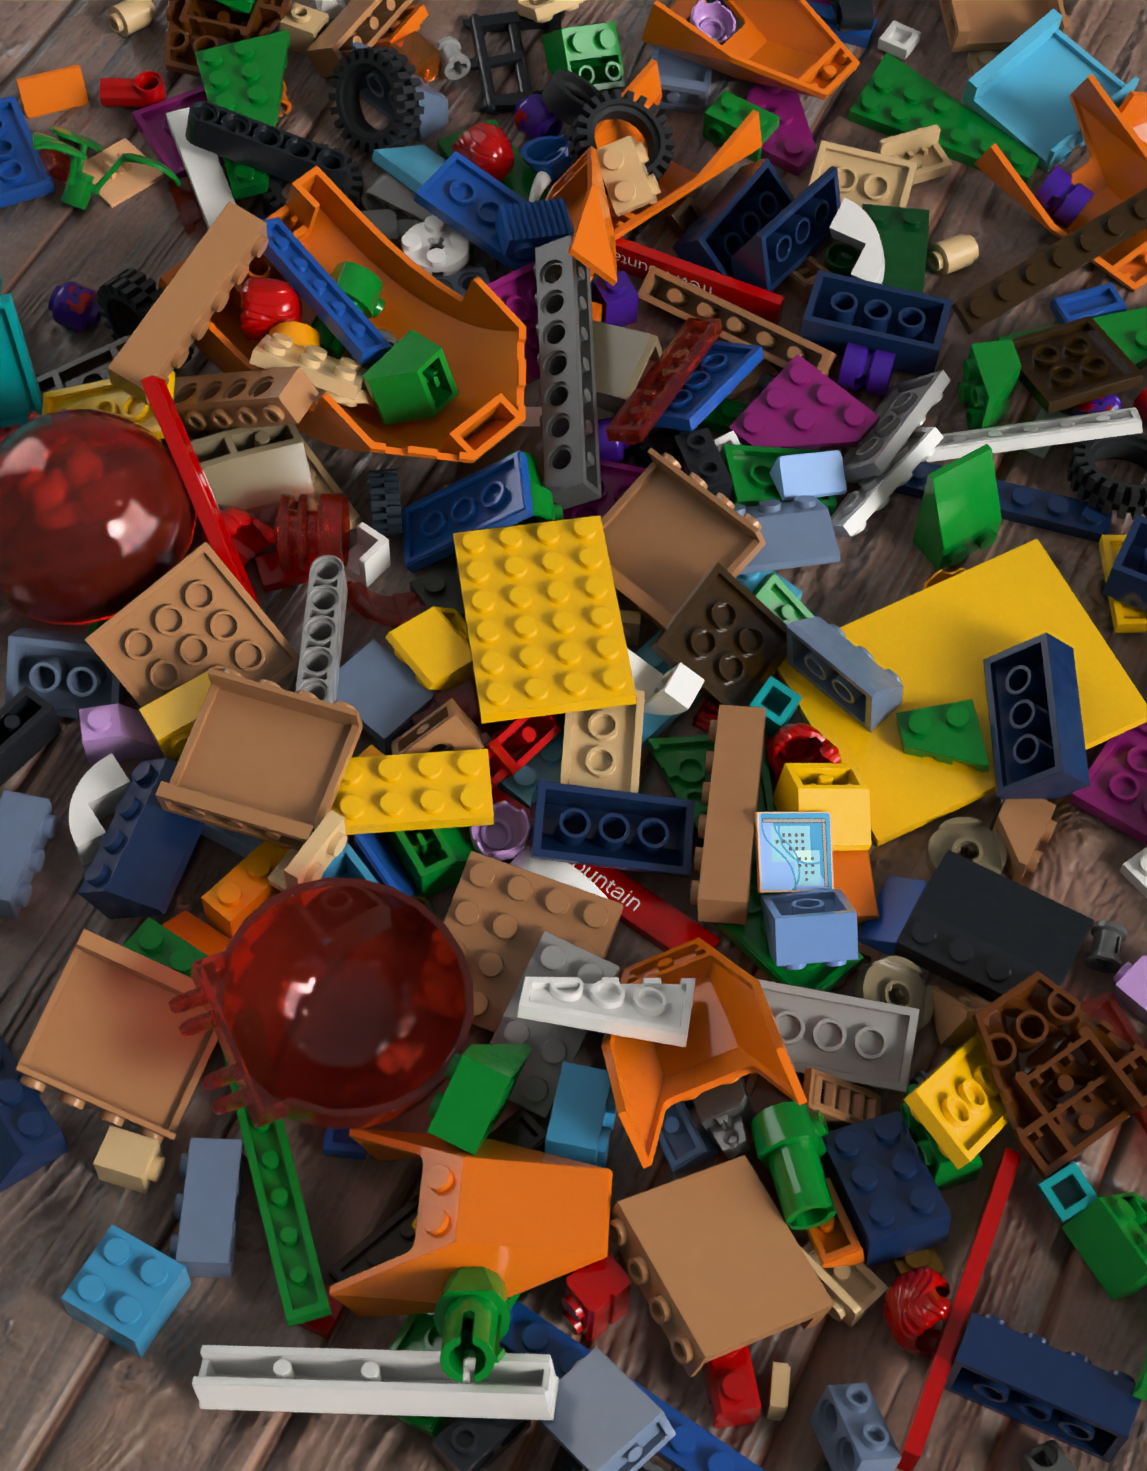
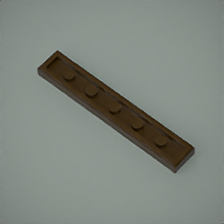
M521 1107L490 1133L486 1139H493L540 1151L545 1147L547 1132ZM420 1193L328 1269V1274L335 1283L411 1250L415 1241V1232L411 1225L418 1214Z

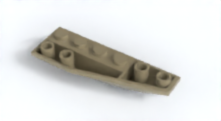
M296 425L240 427L191 441L220 511L229 506L241 508L247 513H252L315 497L304 443ZM170 449L124 467L80 489L91 522L198 517Z

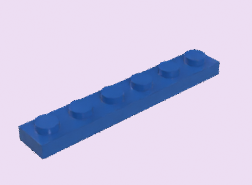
M279 218L263 220L266 222L267 238L269 239L268 246L263 254L360 365L380 360L392 348V345Z

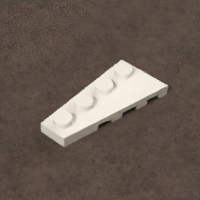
M918 427L908 438V445L896 454L891 461V468L880 477L871 476L858 481L861 488L858 491L847 494L831 516L835 536L851 537L860 533L867 525L866 520L875 511L882 509L889 502L891 493L897 487L904 485L910 480L913 475L912 471L920 462L927 460L934 454V447L944 438L936 427Z
M525 977L517 1017L686 1047L696 978H681L680 984H662L661 978H643L642 984H620L619 977H602V980L596 983H583L579 977Z

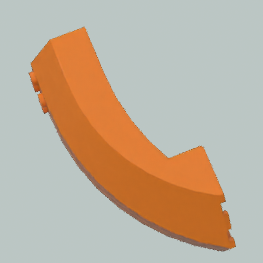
M315 166L291 184L286 204L265 220L279 218L329 275H331L337 264L344 261L359 264L372 271L383 283L380 298L385 301V306L377 317L370 318L369 321L377 329H385L391 332L397 341L401 340L412 329L442 347L459 391V395L436 417L385 425L381 422L375 407L365 403H357L356 407L345 406L337 403L325 392L319 397L317 404L312 403L299 424H296L297 429L329 445L352 451L474 463L526 419V405H524V388L526 386V359H524L526 326L480 277L477 276L471 280L463 297L417 265L395 246L318 166ZM264 254L259 258L256 256L248 265L249 271L244 279L246 280L248 277L282 280L289 284ZM187 258L160 277L158 289L162 288L165 290ZM244 281L240 285L235 284L229 292L228 302L223 310L219 313L214 312L209 319V327L203 338L199 341L195 339L193 342L223 373L263 369L249 364L253 349L262 339L249 341L246 339L245 332L241 331L240 315L243 311L240 309ZM300 296L302 303L301 323L311 326L316 313ZM347 349L342 357H348Z

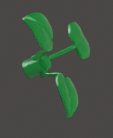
M50 126L49 130L56 134L58 139L38 132L33 133L31 140L34 150H57L66 153L71 158L69 177L61 200L77 208L86 210L92 193L99 195L103 185L125 162L154 167L167 174L179 188L181 186L177 175L166 165L149 157L133 153H123L95 185L93 184L95 177L82 172L84 160H87L88 157L86 155L87 147L103 152L104 147L91 138L56 126ZM61 141L77 142L79 144L80 151Z

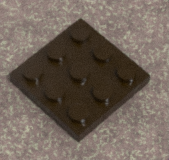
M1091 316L1012 339L1021 363L1018 379L1048 414L1142 386L1144 374Z
M718 562L711 566L650 648L672 668L681 662L703 678L705 681L699 692L717 709H719V705L749 707L770 676H773L787 656V625Z

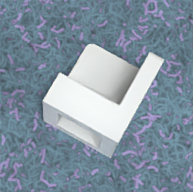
M361 522L356 526L357 544L341 558V561L344 565L345 574L365 588H368L391 566L389 539L364 522Z

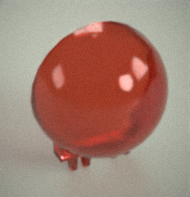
M63 407L60 411L42 416L32 410L27 415L29 422L20 427L15 425L10 430L11 434L0 443V596L9 606L25 616L51 624L82 625L110 619L184 559L193 539L197 518L195 508L170 449L147 428L127 417L98 409H65Z
M324 878L294 885L268 898L244 919L223 952L193 962L191 977L196 989L172 998L168 1003L174 1014L204 1005L206 1013L182 1022L178 1027L180 1033L184 1037H190L214 1029L229 1066L205 1075L201 1080L202 1085L208 1091L237 1082L240 1089L215 1100L211 1104L212 1109L217 1115H222L247 1106L256 1128L285 1117L295 1122L324 1130H361L392 1122L422 1105L445 1083L448 1078L444 1077L453 1056L455 1053L462 1055L465 1050L474 1016L473 980L464 952L448 927L421 902L390 886L357 878Z

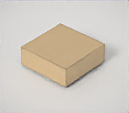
M773 1362L768 1381L766 1419L781 1421L785 1416L788 1407L791 1368L788 1363Z

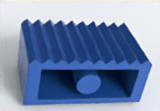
M563 197L559 200L555 198L539 202L514 203L513 205L509 203L506 206L502 204L498 208L494 222L503 257L515 256L517 259H526L535 254V248L569 235L573 236L574 227L566 200Z

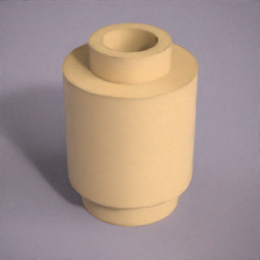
M124 0L109 8L107 19L113 32L126 37L151 25L152 20L157 16V12L152 0Z
M957 234L936 242L929 247L927 263L930 269L940 276H945L968 267L978 258L979 248L977 242L971 235Z

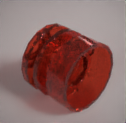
M283 492L281 494L279 510L275 518V545L278 550L282 571L293 570L296 554L301 571L308 570L312 554H317V558L324 555L336 556L343 562L344 571L347 570L350 550V513L346 493H322L318 501L317 510H312L308 493L300 494L297 509L293 493Z

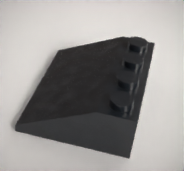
M948 850L896 941L895 954L956 985L964 986L982 998L993 1002L1037 971L1062 987L1094 920Z

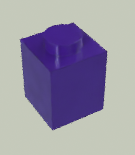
M625 271L617 273V283L614 286L603 278L593 280L592 301L603 304L602 323L623 327L637 322L638 293Z

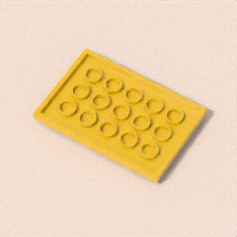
M601 515L453 533L482 724L636 704V690Z

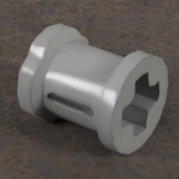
M449 36L437 42L433 48V54L436 60L442 62L445 76L450 80H457L469 72L471 63L468 57L461 53V45L458 39Z

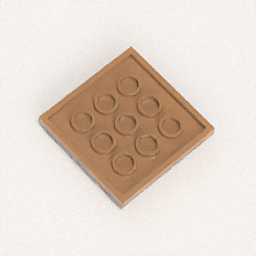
M207 542L201 544L84 639L141 708L207 672L209 668L221 672L223 669H231L249 680L259 682L265 679L277 684L298 667L300 657Z
M471 851L413 1003L495 1033L544 931L605 959L624 906L619 902Z

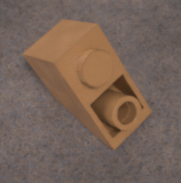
M1006 799L997 816L993 830L995 829L1001 835L1007 850L1005 866L1012 881L1019 884L1026 871L1034 873L1043 853L1037 850L1041 841L1049 842L1058 823L1051 819L1056 805L1047 800Z

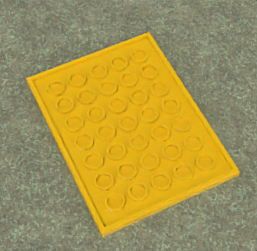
M1038 539L1032 540L840 627L847 640L856 647H864L872 655L875 663L884 670H892L900 678L903 685L902 704L871 733L787 663V656L776 670L783 684L802 696L797 708L806 724L819 730L823 737L827 738L838 748L841 755V763H856L869 787L871 836L877 846L883 845L997 792L983 659L1047 632L1074 650L1086 750L1147 722V703ZM972 699L989 761V771H976V766L953 761L951 765L938 762L932 757L921 758L904 754L896 723V713Z

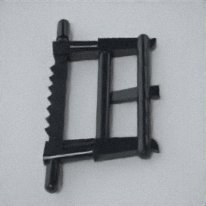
M517 11L484 16L472 14L469 19H463L464 27L471 31L476 58L469 59L471 63L470 71L478 70L483 99L479 103V112L486 110L487 114L492 116L497 112H515L516 105L521 99L534 94L542 95L543 90L532 91L520 31L548 29L550 33L561 29V12L554 14L553 19L543 23H536L532 19L518 15ZM507 31L511 53L488 57L484 32ZM514 64L519 92L495 95L491 69Z

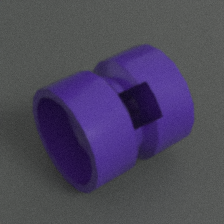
M1058 165L1034 194L1044 210H1052L1053 218L1065 228L1072 224L1094 195L1083 184H1073L1072 176Z
M848 342L840 369L838 385L841 388L854 391L864 387L866 394L885 398L896 353L880 349L869 353L867 346Z

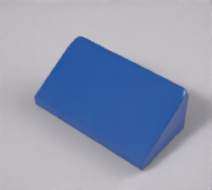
M379 833L354 834L353 849L390 897L394 909L398 910L402 902L408 897L420 895L410 877Z
M889 876L877 898L880 918L864 923L858 934V941L889 956H894L896 941L928 882L919 879Z

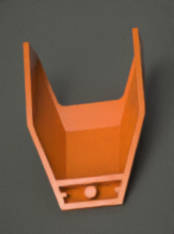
M656 0L653 3L641 39L643 42L731 77L823 100L847 79L860 64L857 58L806 0H723L743 24V27L723 45Z
M651 59L622 92L621 96L623 97L627 90L633 91V101L636 102L643 95L648 98L644 104L647 109L653 103L659 107L662 99V90L657 61ZM754 109L700 173H694L671 161L669 168L658 181L661 193L656 194L657 203L645 205L618 217L609 195H606L615 240L761 148L759 112ZM607 119L596 125L594 138L597 148H601L629 135L637 143L642 142L643 145L645 143L641 132L629 122L621 119Z
M1093 74L1088 76L1069 97L1089 154L1088 162L1071 174L1072 183L1083 184L1094 195L1068 228H1065L1053 218L1052 210H1044L996 143L975 163L980 170L1059 239L1064 238L1147 188V147ZM1147 228L1091 261L1131 292L1136 291L1147 282Z
M590 146L551 187L545 201L555 198L559 200L562 197L566 200L574 227V234L567 253L590 269V281H592L593 275L596 273L614 286L617 283L615 235L597 150Z
M701 938L694 939L624 968L620 984H642L643 978H661L662 984H680L681 978H696L686 1047L605 1033L601 1045L617 1113L643 1169L652 1165L665 1112L670 1106L680 1101L692 1100L702 1092L722 1084L734 1083L744 1075L750 1073L760 1074L798 1105L807 1103L806 1096L759 980Z
M350 1127L349 1136L378 1161L422 1158L423 1160L415 1241L411 1250L330 1285L329 1295L359 1317L435 1313V1307L444 1283L453 1272L461 1267H486L497 1273L505 1283L509 1298L607 1258L613 1172L610 1169L493 1139H486L476 1154L473 1155L432 1134Z

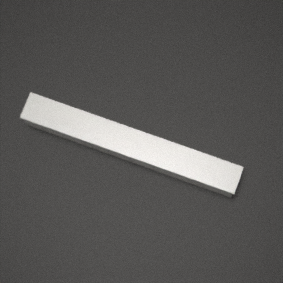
M202 1345L200 1354L203 1360L199 1375L193 1377L192 1386L199 1400L200 1409L554 1420L559 1378L555 1375L551 1354L505 1353L499 1363L494 1364V1369L490 1375L477 1383H474L476 1358H466L463 1383H459L449 1378L442 1370L440 1364L441 1351Z

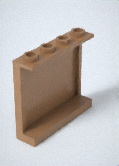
M939 0L951 52L1004 50L1053 8L1063 16L1058 29L1064 34H1068L1070 30V17L1068 14H1065L1064 0Z
M650 448L647 452L653 462L601 520L616 595L633 609L641 612L643 617L663 631L711 566L719 562L736 578L766 545V542L760 532L762 526L754 517L748 513L741 516L733 510L735 505L725 495L718 492L715 496L707 490L708 485L697 474L691 472L688 476L680 470L682 466L670 454L665 452L663 455H660Z
M209 668L207 675L211 685L170 782L161 781L155 796L164 811L299 851L332 808L363 729L359 711L346 702L334 701V703L319 700L317 696L308 691L298 690L295 693L284 690L278 684L269 680L262 679L256 682L244 678L242 674L231 669H223L221 672Z
M83 929L14 1072L22 1075L19 1083L33 1090L43 1093L47 1086L61 1093L59 1101L79 1110H82L85 1104L101 1111L98 1116L99 1119L120 1128L124 1121L140 1128L137 1134L156 1139L159 1145H161L163 1139L168 1141L175 1139L177 1135L175 1131L223 1027L237 1005L238 999Z
M745 1155L617 1201L610 1212L609 1241L618 1248L627 1264L631 1280L641 1289L649 1304L652 1318L661 1325L671 1343L675 1359L684 1366L689 1377L695 1376L706 1362L790 1327L801 1324L805 1330L815 1326L834 1305V1302Z

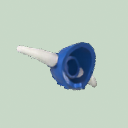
M567 134L538 137L523 145L520 151L522 158L536 175L530 191V202L539 201L546 187L554 185L573 165L571 161L576 154L569 155L568 147L572 142L568 141Z

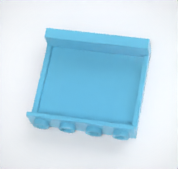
M1054 8L967 81L962 100L985 120L1039 156L1038 165L1045 171H1049L1057 163L1062 165L1070 157L1073 149L1078 144L1081 147L1085 145L1069 95L1091 74L1095 76L1117 108L1121 106L1130 91H1135L1139 82V78L1134 77L1129 83L1125 84L1058 28L1063 16Z

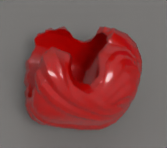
M477 123L463 134L459 135L457 141L451 146L453 153L457 151L499 182L505 181L506 177L513 170L515 155L512 150L511 141L502 129L494 124Z
M248 277L244 280L240 306L243 312L240 315L241 331L245 332L246 339L249 341L263 339L266 334L269 335L271 328L279 323L291 321L301 323L302 303L299 294L292 286L278 279Z
M229 506L220 511L243 566L263 548L273 545L276 541L278 534L272 527L252 517L241 508ZM203 529L202 541L203 543L207 542L209 544V541Z
M797 723L782 726L766 744V755L770 767L775 774L776 783L779 781L785 763H841V755L838 748L827 738L823 737L819 730L809 724Z
M927 1266L917 1267L897 1277L887 1290L883 1305L885 1319L897 1344L904 1351L921 1356L933 1353L940 1330L933 1329L932 1326L940 1320L948 1319V1314L951 1313L950 1299L946 1298L950 1293L949 1283L940 1273Z

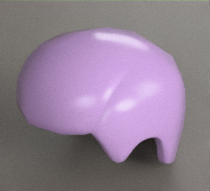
M699 0L692 8L689 23L709 37L717 38L719 44L723 45L735 34L736 20L732 12L721 5L720 1L705 3V0Z
M507 801L496 802L493 804L494 825L470 826L468 833L474 849L479 854L499 861L513 859L526 847L531 832L530 821L527 812L523 808L518 809Z

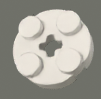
M430 215L424 222L414 225L402 236L403 253L431 275L432 272H443V277L453 275L462 270L469 261L470 240L434 215ZM431 247H442V249L434 248L430 250Z

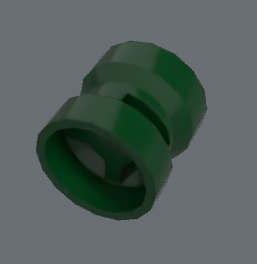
M845 243L831 245L825 253L824 267L832 273L851 277V272L859 258V253L854 247Z

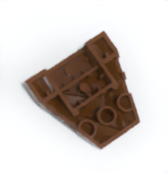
M168 0V7H166V17L168 20L165 43L166 69L201 77L195 52L270 34L287 15L293 0H257L249 14L235 12L228 8L227 5L215 0Z
M1037 971L974 1014L972 1019L1016 1142L1041 1177L1045 1179L1147 1105V1051L1137 1043L1132 1046L1112 1032L1113 1025L1104 1019L1100 1022L1080 1008L1081 1002Z

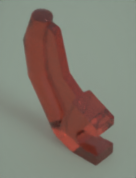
M347 581V602L365 619L397 628L429 609L425 604L418 609L410 608L417 604V595L413 591L396 593L393 596H379L360 582L353 583L352 581Z

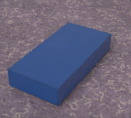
M1111 282L1052 298L1049 307L1059 324H1064L1088 316L1093 318L1126 311L1127 305Z

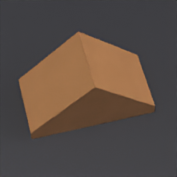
M930 985L934 998L932 1017L940 1045L964 1044L977 1033L972 1016L989 1005L990 1002L961 985Z

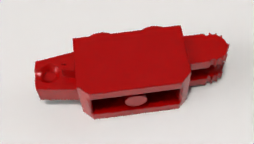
M560 714L510 720L484 744L482 749H488L491 789L518 772L562 731L563 726L556 719Z

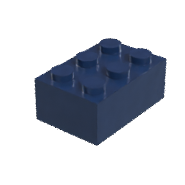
M899 1110L829 1131V1134L822 1136L827 1149L820 1158L825 1178L829 1177L863 1249L867 1267L948 1242L951 1213Z

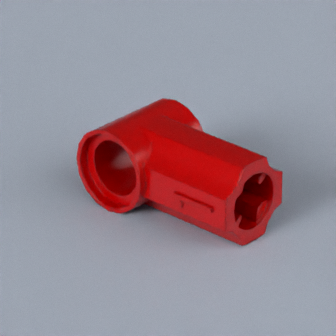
M144 71L139 73L135 79L101 78L100 101L102 106L139 107L142 109L167 99L163 78L155 71Z

